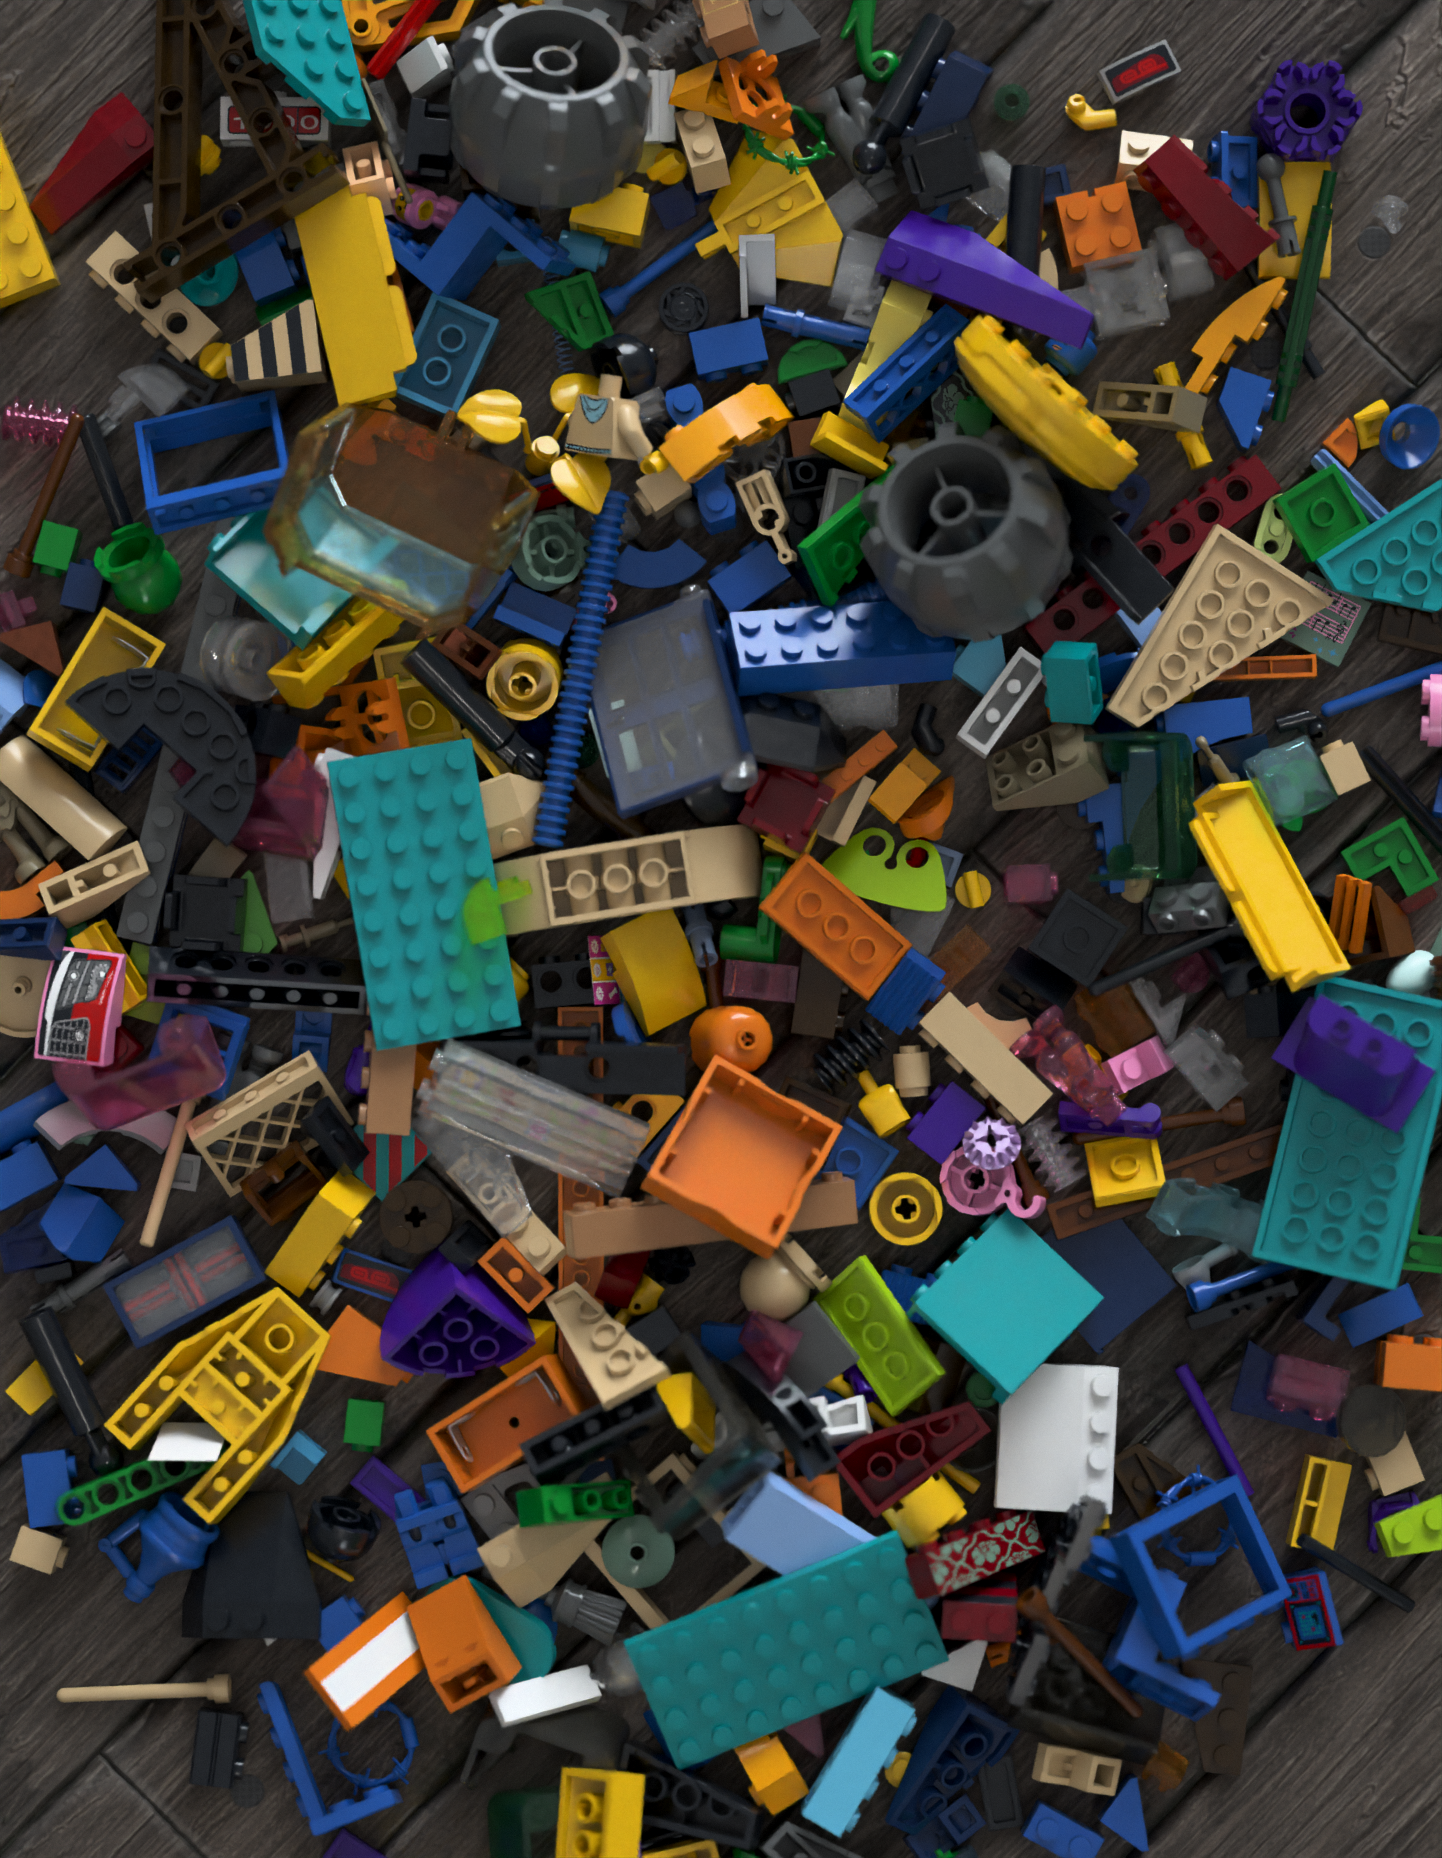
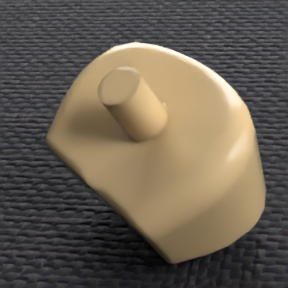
M1132 865L1125 870V892H1122L1121 896L1131 903H1140L1142 898H1147L1151 892L1152 877L1145 866Z

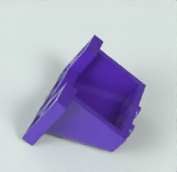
M1321 994L1317 1000L1310 996L1308 997L1271 1057L1276 1063L1397 1135L1436 1074L1434 1069L1420 1062L1416 1050Z

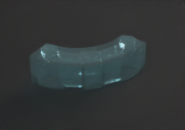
M1176 1178L1164 1181L1146 1215L1147 1218L1155 1223L1159 1231L1173 1237L1181 1235L1208 1237L1242 1250L1250 1259L1265 1265L1271 1262L1252 1257L1265 1203L1264 1200L1260 1199L1258 1203L1243 1199L1239 1197V1189L1217 1182H1212L1211 1187L1196 1185L1197 1182L1194 1178Z

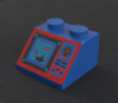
M1315 1566L1283 1574L1293 1594L1280 1601L1286 1620L1280 1622L1285 1643H1292V1647L1296 1651L1344 1644L1326 1573Z

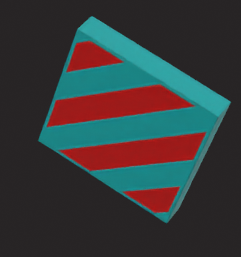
M356 1125L353 1128L370 1152L353 1173L365 1185L374 1190L376 1196L382 1202L394 1187L401 1184L434 1152L411 1127L410 1136L363 1133L364 1125Z

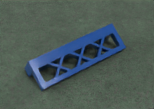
M948 304L941 307L843 400L847 410L864 422L871 437L878 443L960 367L957 362L959 359L955 352L954 341L957 337L962 336L961 333L970 324V321ZM940 362L937 371L929 376L931 369ZM914 387L912 394L904 400L906 392ZM888 411L886 419L877 426L876 421Z

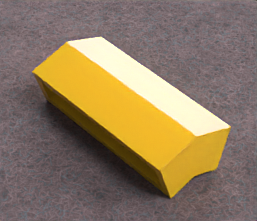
M106 919L92 924L83 932L70 939L75 948L127 954ZM128 954L126 957L122 1016L141 1005L147 998V985Z

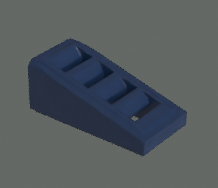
M145 727L142 731L156 741L152 746L137 735L131 740L146 751L143 757L127 747L128 743L120 753L113 748L95 770V773L125 795L163 746V743ZM125 753L137 762V765L131 768L119 759V756ZM113 764L128 774L124 780L110 770Z

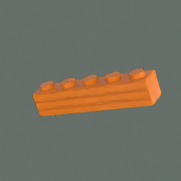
M1316 654L1247 657L1210 682L1316 678Z
M884 729L846 760L845 767L836 768L821 781L823 784L836 790L830 804L897 750L898 746Z

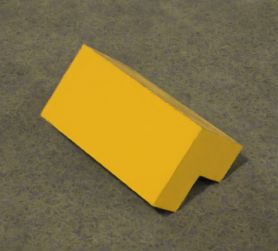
M1305 1454L1287 1533V1544L1301 1548L1297 1546V1539L1302 1533H1306L1328 1548L1334 1549L1352 1469L1351 1464Z

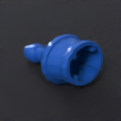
M165 1492L159 1497L158 1505L150 1512L146 1509L138 1510L98 1543L99 1549L108 1555L121 1575L127 1578L123 1593L135 1603H141L144 1598H148L156 1587L155 1583L162 1577L177 1571L197 1569L204 1565L205 1554L209 1544L218 1538V1526L216 1524H208L183 1500L185 1496L176 1492ZM139 1529L142 1550L140 1563L135 1571L134 1566L118 1545Z

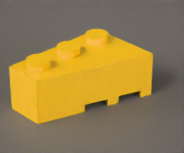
M338 1171L314 1198L264 1273L298 1298L308 1288L314 1291L326 1275L322 1271L323 1267L327 1262L332 1265L345 1248L340 1243L345 1236L350 1239L363 1222L359 1217L376 1195V1192L352 1174L343 1177Z

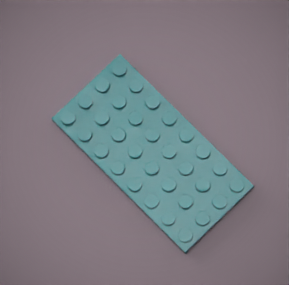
M471 738L327 762L376 1051L521 1026Z
M1334 977L1317 983L1314 995L1315 1000L1321 994L1417 1051L1420 1062L1434 1069L1436 1074L1398 1135L1295 1074L1252 1257L1397 1291L1442 1101V1001Z
M897 1530L624 1641L625 1648L677 1769L682 1770L873 1692L876 1686L883 1688L949 1661L925 1599L917 1600L905 1564L907 1554Z

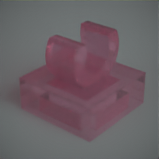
M13 590L0 594V623L3 631L7 632L23 628L26 624L24 618L33 615V612L37 611L33 597L17 601Z

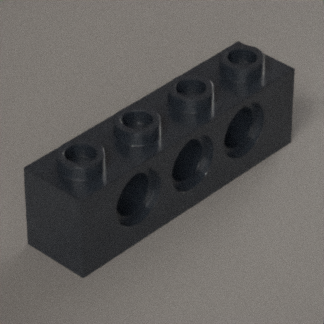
M653 1385L607 1411L602 1403H599L518 1445L539 1486H547L671 1423L672 1420Z

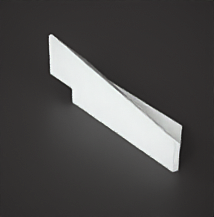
M863 1395L828 1405V1400L824 1396L808 1398L828 1425L821 1432L830 1446L851 1444L859 1437L873 1433ZM742 1408L717 1413L715 1449L712 1453H703L694 1443L691 1445V1452L698 1459H707L711 1455L719 1458L784 1451L786 1446L770 1422L761 1426L750 1408Z

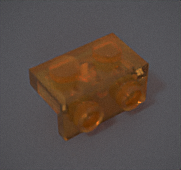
M1128 983L1097 997L1091 996L1087 988L1074 996L1078 1014L1084 1021L1089 1022L1096 1033V1043L1111 1058L1156 1031V1028Z

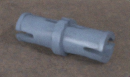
M704 904L694 905L695 909H692L691 906L681 907L687 925L685 936L687 941L692 944L695 964L699 967H706L704 955L706 954L709 966L714 965L718 961V955L712 941V936L714 935L713 927L707 921Z

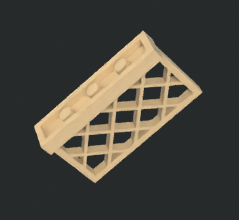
M310 1050L184 1124L191 1142L197 1151H200L230 1198L242 1191L239 1182L265 1163V1161L257 1160L261 1146L278 1148L277 1153H279L292 1143L288 1142L292 1127L300 1128L301 1120L295 1119L299 1105L313 1107L318 1099L302 1097L306 1087L319 1080L323 1087L319 1100L329 1096L350 1126L355 1124ZM281 1102L292 1104L288 1118L271 1116L273 1107ZM249 1121L261 1122L256 1137L241 1135L242 1126ZM268 1124L285 1126L281 1140L264 1138ZM308 1137L300 1142L306 1152L319 1145L315 1139ZM218 1140L230 1141L225 1155L212 1154L207 1147ZM237 1142L254 1145L249 1159L233 1157ZM217 1163H223L222 1167L220 1168ZM230 1165L247 1167L243 1177L233 1183L229 1182L226 1176Z

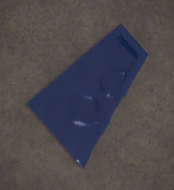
M1248 1340L1230 1410L1337 1438L1345 1403Z

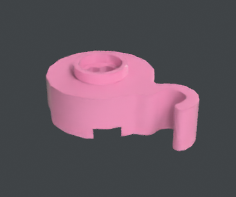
M962 1146L952 1151L942 1164L939 1180L940 1184H942L943 1193L947 1198L948 1204L961 1213L975 1216L991 1215L1008 1205L1009 1210L1015 1216L1033 1219L1041 1215L1045 1209L1046 1199L1042 1196H1034L1031 1207L1026 1210L1022 1208L1021 1198L1023 1193L1016 1184L1012 1163L997 1170L979 1168L966 1158ZM989 1146L992 1152H995V1147ZM982 1170L985 1183L975 1190V1182L970 1180L973 1173L979 1174V1171Z

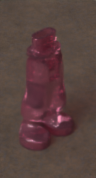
M1053 1005L1037 1018L1032 1025L1035 1029L1019 1037L1009 1050L1018 1059L1034 1057L1037 1060L1036 1069L1042 1076L1063 1091L1085 1112L1090 1113L1089 1115L1092 1118L1098 1117L1106 1127H1109L1128 1107L1117 1097L1120 1091L1114 1089L1113 1084L1092 1059L1080 1038L1073 1031L1065 1029L1063 1011L1057 1005ZM1043 1036L1052 1040L1054 1049L1048 1045Z

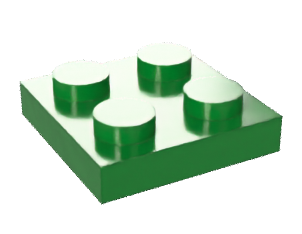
M1335 463L1327 465L1272 500L1307 563L1314 562L1370 525Z

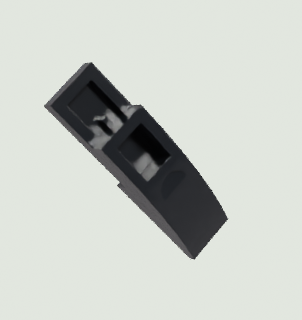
M751 1348L722 1364V1367L760 1425L763 1426L768 1422L771 1423L809 1482L841 1463L821 1432L828 1426L806 1395L777 1366Z

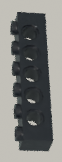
M150 946L146 1002L365 1015L367 995L360 959Z

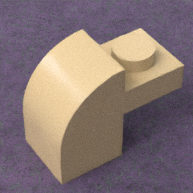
M1039 1743L1032 1779L1040 1782L1068 1785L1084 1792L1115 1796L1122 1760L1076 1746Z

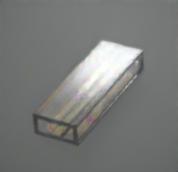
M450 1038L443 1051L436 1049L428 1069L434 1071L431 1080L423 1078L416 1098L422 1100L417 1114L611 1196L620 1197L646 1141L651 1123Z

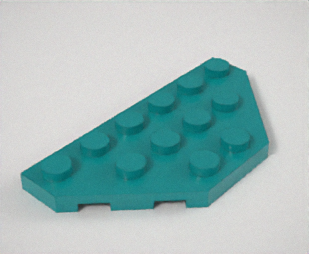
M242 0L255 54L266 65L272 62L286 75L284 81L305 100L311 97L325 110L323 116L333 125L364 127L371 121L341 0Z
M1442 479L1315 561L1334 592L1435 613L1442 608Z

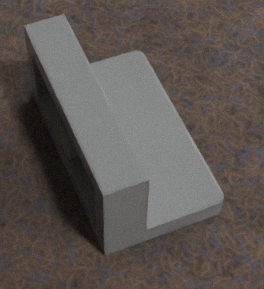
M775 234L738 235L741 318H748V305L776 304Z

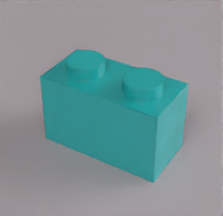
M1055 641L1041 659V673L1043 676H1046L1047 684L1044 701L1045 706L1050 710L1051 722L1092 725L1104 708L1097 643Z

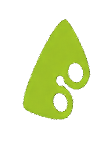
M872 827L854 835L847 841L844 848L840 846L822 864L826 870L856 896L910 910L936 912L946 908V881L941 858L934 845L925 840H912L905 843L896 856V868L887 869L885 862L891 858L894 851L895 843L893 837L881 828ZM870 836H880L885 840L886 848L878 856H870L864 852L863 844ZM915 847L925 849L929 855L927 863L919 868H913L906 862V854Z

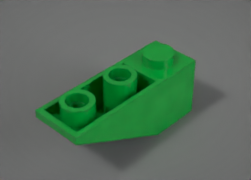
M630 1480L540 1486L516 1492L520 1529L634 1516Z

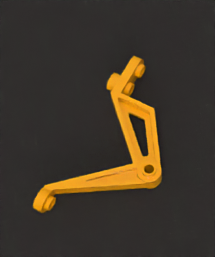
M341 0L353 48L358 52L379 50L394 30V28L389 27V21L404 16L415 0H387L379 4H373L372 0ZM459 0L449 20L425 23L408 46L419 45L430 36L434 37L436 43L460 40L480 0ZM497 0L505 4L509 2V0ZM510 0L521 5L522 8L542 5V0ZM360 30H367L364 33H359Z

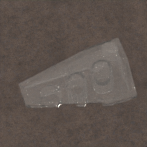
M444 1099L436 1100L411 1121V1128L504 1239L532 1216L521 1180L517 1176L512 1162V1154L509 1145L505 1141L500 1121L453 1105Z

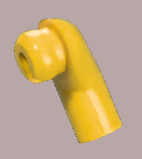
M1072 95L1067 100L1065 110L1068 117L1083 130L1089 131L1117 126L1114 108L1094 111L1085 102V97L1082 95Z

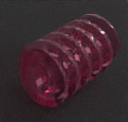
M16 396L12 405L6 404L1 427L2 439L8 441L13 433L15 441L22 443L28 435L30 444L36 445L42 436L46 447H50L55 439L59 447L71 416L78 413L77 405L73 404L69 413L66 414L64 413L62 402H58L55 411L52 412L50 411L48 400H44L40 410L36 409L34 398H30L24 408L21 406L20 397Z

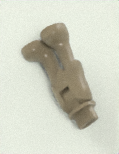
M0 781V844L4 841L19 864L15 871V878L23 886L45 869L47 864L17 831L19 822L39 846L50 864L54 860L60 862L73 849V846L61 835L56 836L49 831L31 808Z

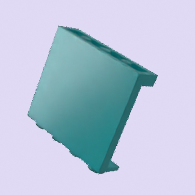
M303 459L292 469L297 502L236 516L230 524L232 529L226 535L220 532L207 547L210 554L204 563L208 569L302 650L390 562L401 545L391 535L381 543L301 473L306 465Z
M1009 1208L1000 1217L993 1213L980 1227L984 1233L977 1240L972 1236L968 1238L957 1250L960 1257L953 1264L947 1260L934 1273L933 1276L937 1280L932 1286L928 1288L923 1284L911 1296L909 1300L913 1305L906 1314L911 1318L917 1312L997 1388L992 1396L1001 1405L1014 1394L1104 1299L1095 1288L1028 1225L1012 1214Z

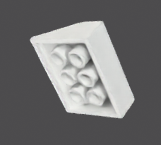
M1042 1363L1003 1405L999 1403L994 1507L1066 1512L1072 1504L1080 1506V1497L1087 1495L1105 1503L1104 1508L1107 1509L1106 1514H1112L1119 1368L1105 1365Z

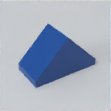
M110 1144L102 1146L65 1176L64 1184L128 1191H141L142 1185Z
M1134 1773L1127 1774L1116 1789L1115 1796L1110 1797L1097 1817L1103 1824L1140 1851H1148L1138 1779Z

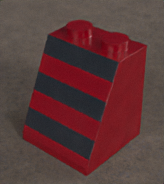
M1015 1564L941 1595L938 1617V1631L941 1638L1016 1643L1018 1610L1015 1607L1017 1602Z

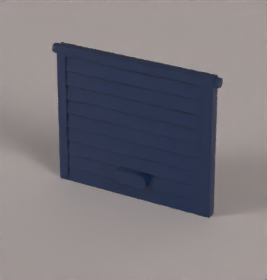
M1122 1219L1059 1241L1056 1240L1053 1229L1041 1237L1043 1241L1104 1297L1095 1310L1076 1328L1098 1355L1104 1352L1102 1348L1177 1286Z

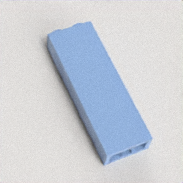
M766 1468L761 1471L721 1522L727 1541L782 1575H787L876 1538ZM940 1596L925 1599L929 1610L937 1604Z

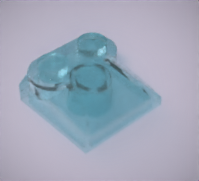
M1307 735L1275 748L1264 749L1256 756L1244 760L1242 763L1249 780L1253 783L1275 827L1338 800Z

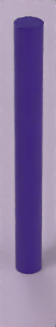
M1187 1363L1175 1369V1372L1229 1476L1237 1474L1247 1497L1252 1495L1254 1490Z

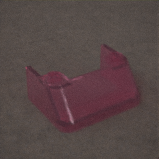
M294 746L269 780L256 776V789L250 814L244 827L232 843L236 847L309 862L313 861L322 850L329 788L324 775L315 769L300 747ZM180 758L177 759L168 771L180 788L196 774Z

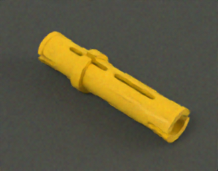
M1175 362L1166 363L1153 370L1159 385L1180 386L1184 388ZM1202 425L1200 433L1177 431L1175 434L1177 441L1182 443L1192 471L1213 463L1202 435L1204 432Z

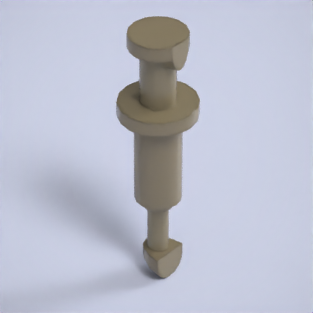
M1204 736L1197 737L1195 744L1198 748L1203 749L1207 755V764L1218 779L1217 785L1240 782L1237 773H1230L1218 754H1213Z
M353 914L351 918L339 922L332 919L305 928L304 924L299 925V933L290 936L287 933L279 935L278 939L283 953L288 951V947L303 942L305 947L309 948L311 947L310 942L338 933L339 928L354 923Z

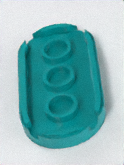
M463 1574L449 1576L448 1579L433 1584L426 1595L463 1576ZM467 1576L522 1666L508 1683L516 1684L538 1677L543 1678L553 1667L557 1654L556 1644L554 1646L551 1638L553 1635L549 1627L525 1609L518 1608L512 1601L478 1580Z

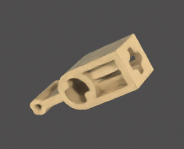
M764 469L735 482L755 529L762 535L773 537L779 551L777 554L778 560L784 565L796 562L797 554L790 549L784 536V532L787 530L790 522L789 514L771 472ZM769 510H775L779 515V519L775 521L776 527L772 530L767 529L763 522L768 518L767 512Z

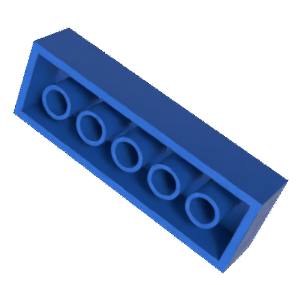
M892 601L833 605L832 607L815 606L729 613L726 644L738 696L760 695L765 692L775 694L952 680L956 656L953 637L944 635L942 637H931L919 631L912 618L894 605Z

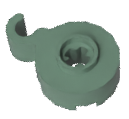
M552 514L539 516L517 530L510 542L509 558L513 570L520 580L532 589L545 592L559 589L574 580L580 568L582 570L587 569L588 564L585 563V558H589L590 555L587 552V547H591L592 542L583 538L580 532L575 533L571 526L564 522L567 519L562 516Z

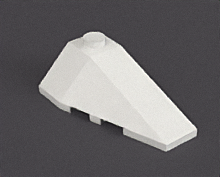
M328 747L325 754L318 753L312 773L317 774L314 798L313 897L317 899H325L341 856V851L338 850L340 839L326 763L357 757Z

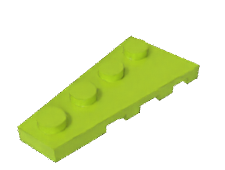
M1442 1494L1374 1523L1387 1557L1442 1550Z

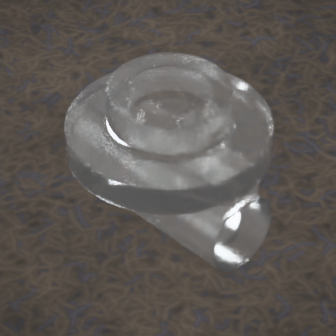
M1397 196L1381 197L1378 202L1372 205V214L1382 220L1389 232L1397 233L1401 230L1402 224L1399 221V217L1405 216L1408 213V204L1401 201V198Z

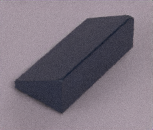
M1266 734L1209 747L1213 754H1218L1230 773H1237L1239 778L1273 769ZM1199 749L1194 755L1202 787L1217 784L1218 779L1207 764V755L1203 749Z

